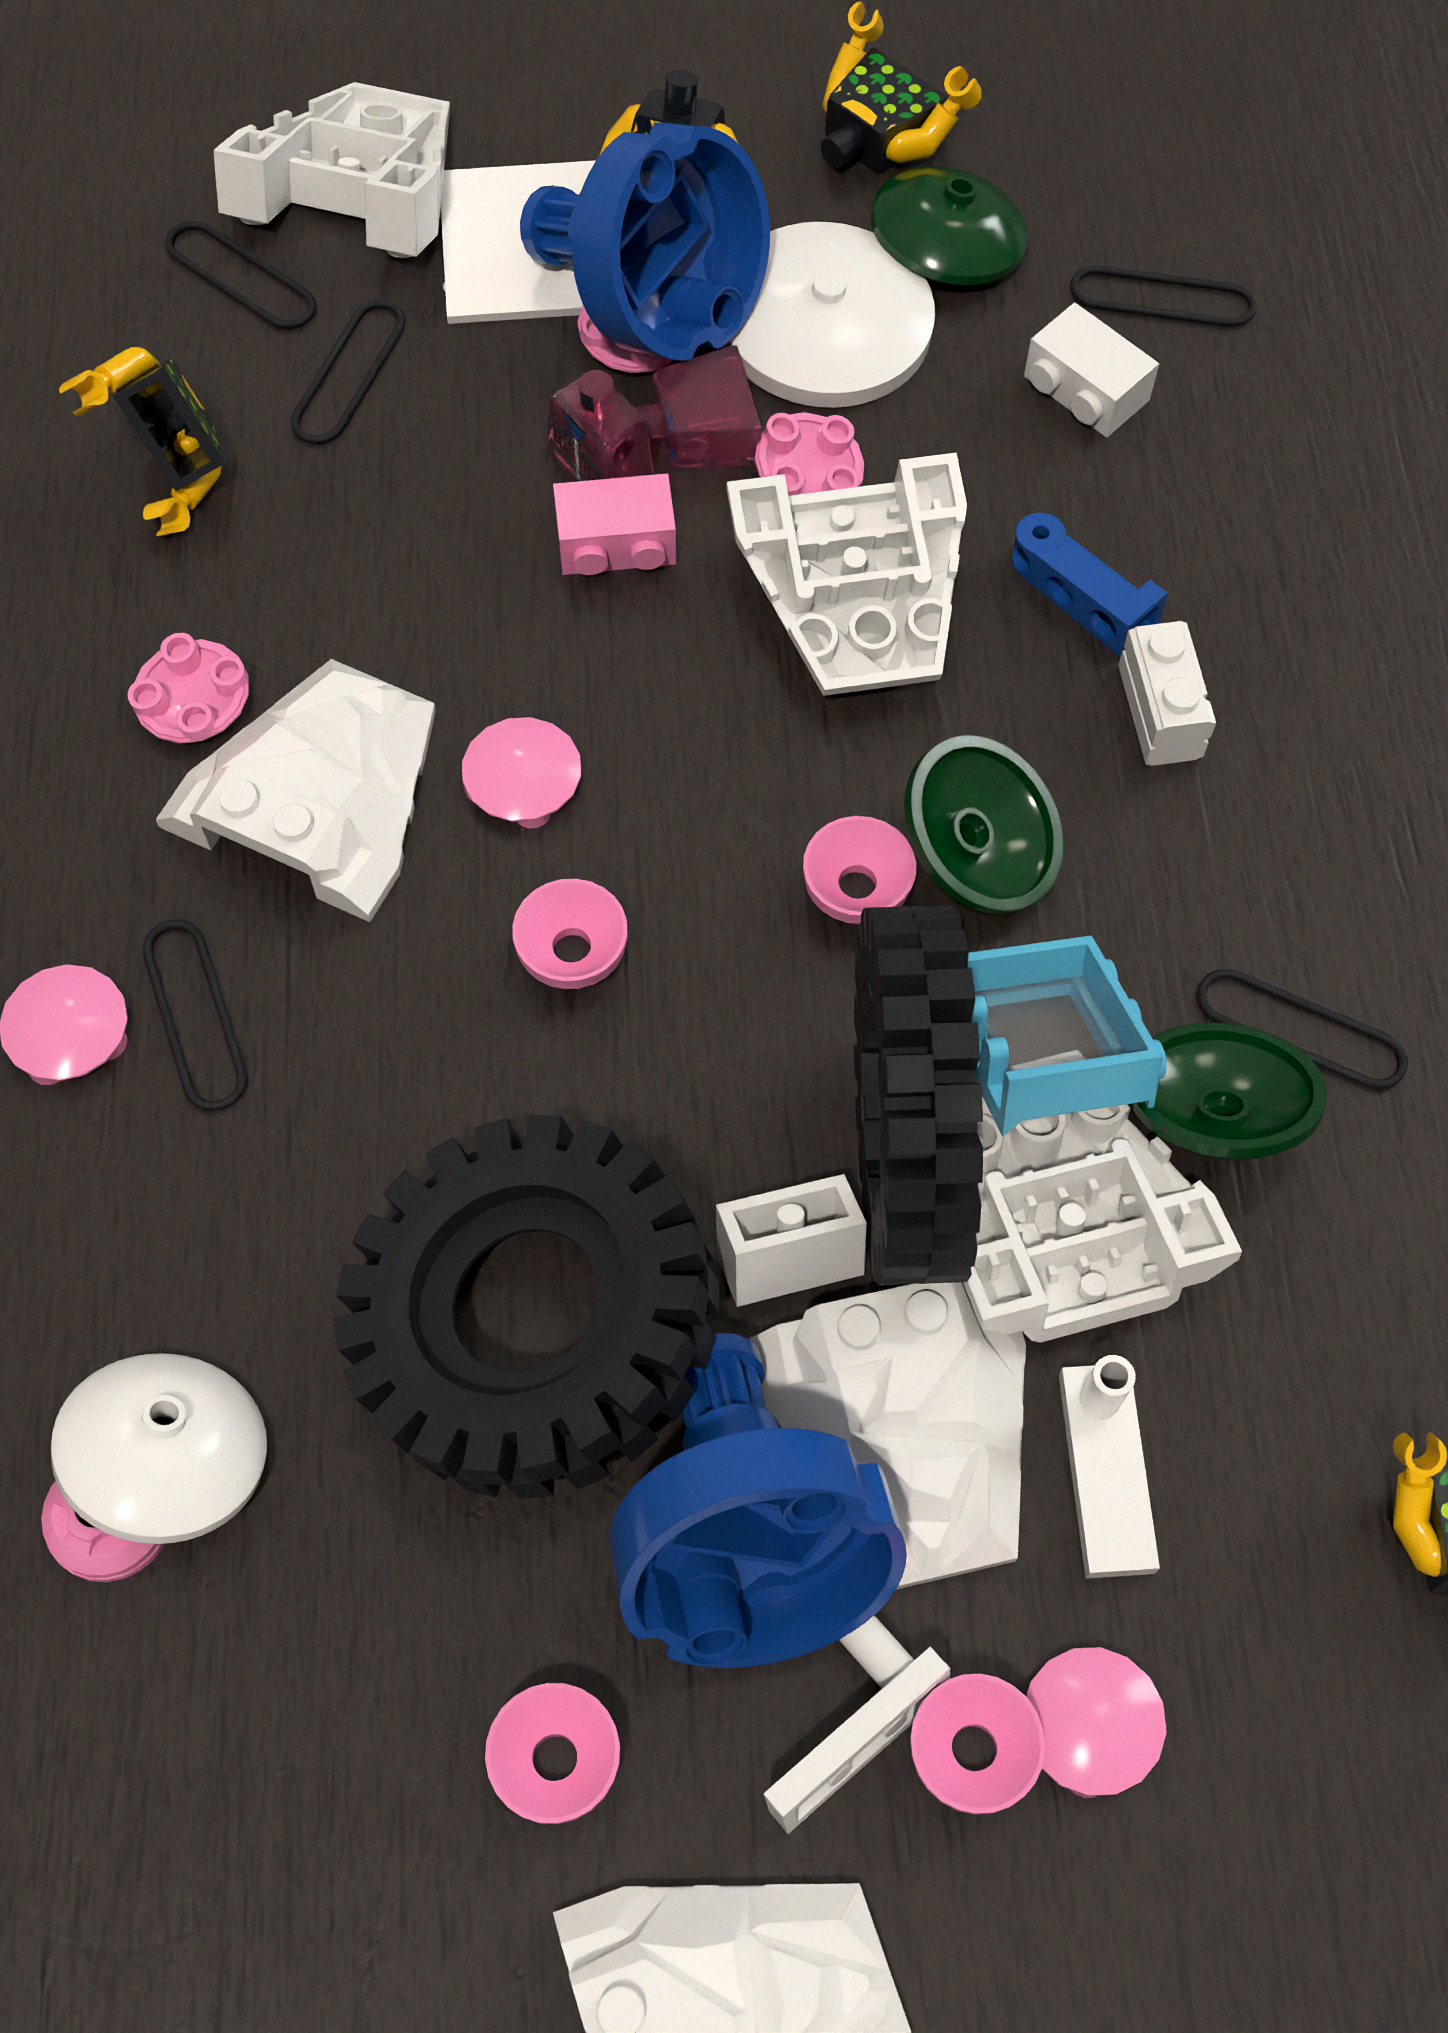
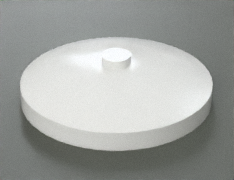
M805 222L788 225L770 231L767 270L757 301L740 330L723 347L735 366L748 379L775 396L794 403L815 407L837 408L864 404L877 400L898 389L918 370L924 361L931 342L935 320L934 299L927 279L904 267L891 257L880 245L873 232L834 222Z

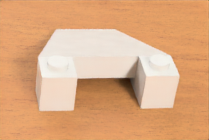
M353 82L309 100V111L292 118V112L288 110L273 115L274 126L265 130H256V126L253 125L238 129L213 150L218 212L239 217L246 224L261 225L268 224L292 202L366 219L367 246L387 250V253L394 257H417L438 235L450 102Z

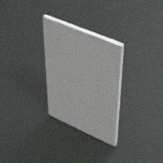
M595 161L444 170L440 211L445 274L443 290L446 292L448 324L580 315L583 304L578 293L573 264L569 262L566 265L550 266L534 261L525 251L521 240L520 218L523 206L530 194L542 186H563L579 195Z

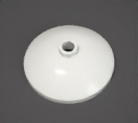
M163 1353L125 1358L111 1363L87 1377L73 1390L61 1407L54 1424L51 1441L53 1474L59 1490L71 1508L89 1524L107 1534L120 1539L145 1544H166L190 1540L207 1534L228 1522L246 1505L254 1494L263 1473L267 1453L266 1429L262 1415L251 1395L237 1380L225 1371L202 1360L183 1355ZM167 1417L175 1422L169 1425H159L152 1419Z

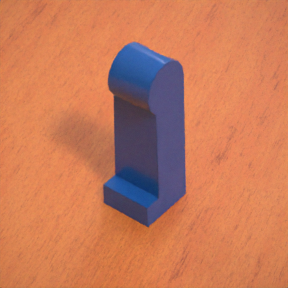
M1040 512L1029 514L1017 524L1012 554L1014 569L1119 657H1121L1122 651L1125 650L1124 644L1129 630L1138 626L1160 624L1168 592L1151 579L1139 589L1070 536H1066L1064 524L1051 514Z

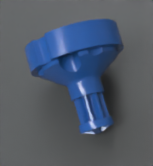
M654 122L650 134L623 132L614 139L595 161L583 184L580 195L568 188L555 185L542 186L530 194L523 206L520 218V236L525 251L534 261L550 266L566 265L569 262L573 264L574 277L582 304L596 328L613 344L635 353L684 361L692 360L699 345L721 348L732 339L747 320L757 301L767 270L770 249V218L767 198L759 173L751 158L734 139L717 129L706 126Z
M715 1333L716 1339L707 1369L689 1366L684 1376L696 1391L682 1411L686 1426L682 1439L684 1451L655 1467L624 1497L611 1523L609 1546L622 1617L628 1630L637 1640L658 1638L665 1642L669 1659L685 1664L713 1668L752 1667L789 1660L821 1649L845 1637L866 1623L888 1602L897 1589L906 1567L907 1552L891 1492L880 1466L877 1463L859 1464L853 1458L850 1445L846 1439L814 1430L779 1428L777 1419L766 1407L761 1387L765 1374L759 1349L750 1339L737 1334Z

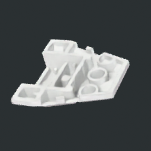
M957 453L899 460L893 483L789 496L785 474L727 482L726 490L735 541L785 626L788 635L823 696L941 679L952 611V591L960 557L958 554L967 510Z
M330 659L272 707L190 770L156 818V822L160 828L208 850H212L222 835L300 870L310 876L317 899L371 922L401 874L404 860L402 845L406 826L411 824L415 809L413 794L417 776L423 773L436 713L435 704Z
M1075 1052L1012 1068L1011 1071L1084 1059ZM982 1096L983 1122H977V1133L983 1146V1183H978L982 1204L980 1233H976L978 1250L975 1266L971 1267L972 1275L968 1282H963L982 1329L1006 1335L1023 1331L1032 1341L1040 1343L1166 1309L1178 1301L1183 1287L1206 1282L1240 1259L1242 1250L1215 1195L1201 1180L1192 1185L1171 1164L1169 1160L1172 1150L1158 1136L1151 1141L1146 1138L1128 1119L1130 1107L1127 1104L1023 1120L1002 1137Z
M959 1282L909 1284L819 1304L806 1310L801 1320L778 1324L750 1338L759 1349L765 1378L761 1387L766 1407L777 1419L780 1428L814 1430L846 1439L850 1445L853 1458L859 1464L877 1463L884 1472L907 1552L906 1567L897 1589L1016 1562L1019 1539L1021 1442L1024 1410V1367L1026 1359V1343L1022 1331L1006 1335L982 1329L964 1283Z
M859 1883L770 1884L763 1886H623L553 1912L585 2033H911Z

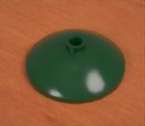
M927 166L900 173L880 187L871 209V226L875 237L883 249L909 270L943 283L979 285L999 280L1009 275L1018 267L1028 244L1027 224L1012 199L998 186L985 178L957 168Z
M963 735L944 740L927 751L917 761L906 786L904 799L905 821L913 849L933 881L957 902L987 914L1015 913L1033 905L1045 896L1056 881L1061 868L1064 849L1063 832L1055 802L1045 783L1030 764L1007 746L992 739L974 735Z
M1196 1023L1172 1028L1152 1037L1153 1040H1159L1163 1046L1167 1064L1166 1074L1164 1078L1159 1079L1154 1107L1148 1108L1145 1102L1130 1104L1138 1118L1149 1129L1180 1149L1214 1159L1253 1160L1287 1151L1308 1139L1316 1131L1323 1119L1327 1102V1088L1323 1075L1315 1063L1299 1048L1276 1035L1238 1024Z

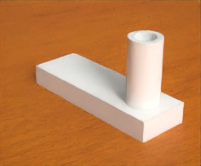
M1117 1355L1105 1356L1095 1366L1063 1367L1058 1376L1085 1579L1155 1574L1160 1569L1133 1389L1135 1383L1134 1368L1129 1361Z
M875 1615L855 1631L839 1639L882 1689L764 1793L769 1812L787 1834L793 1831L913 1723L921 1703L929 1693L950 1679V1668L931 1647L914 1660Z

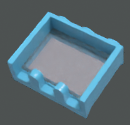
M1092 935L970 952L968 954V968H972L975 991L972 1022H978L980 1060L976 1067V1083L982 1084V1096L1002 1137L1023 1120L1145 1102L1148 1108L1154 1107L1159 1079L1164 1078L1167 1068L1163 1046L1159 1040H1153L1142 1022L1137 1002L1133 998H1128L1118 981L1114 963L1110 959H1105Z

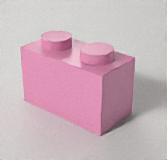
M668 473L553 484L562 575H595L603 571L634 568L650 570L659 566L676 565V527Z

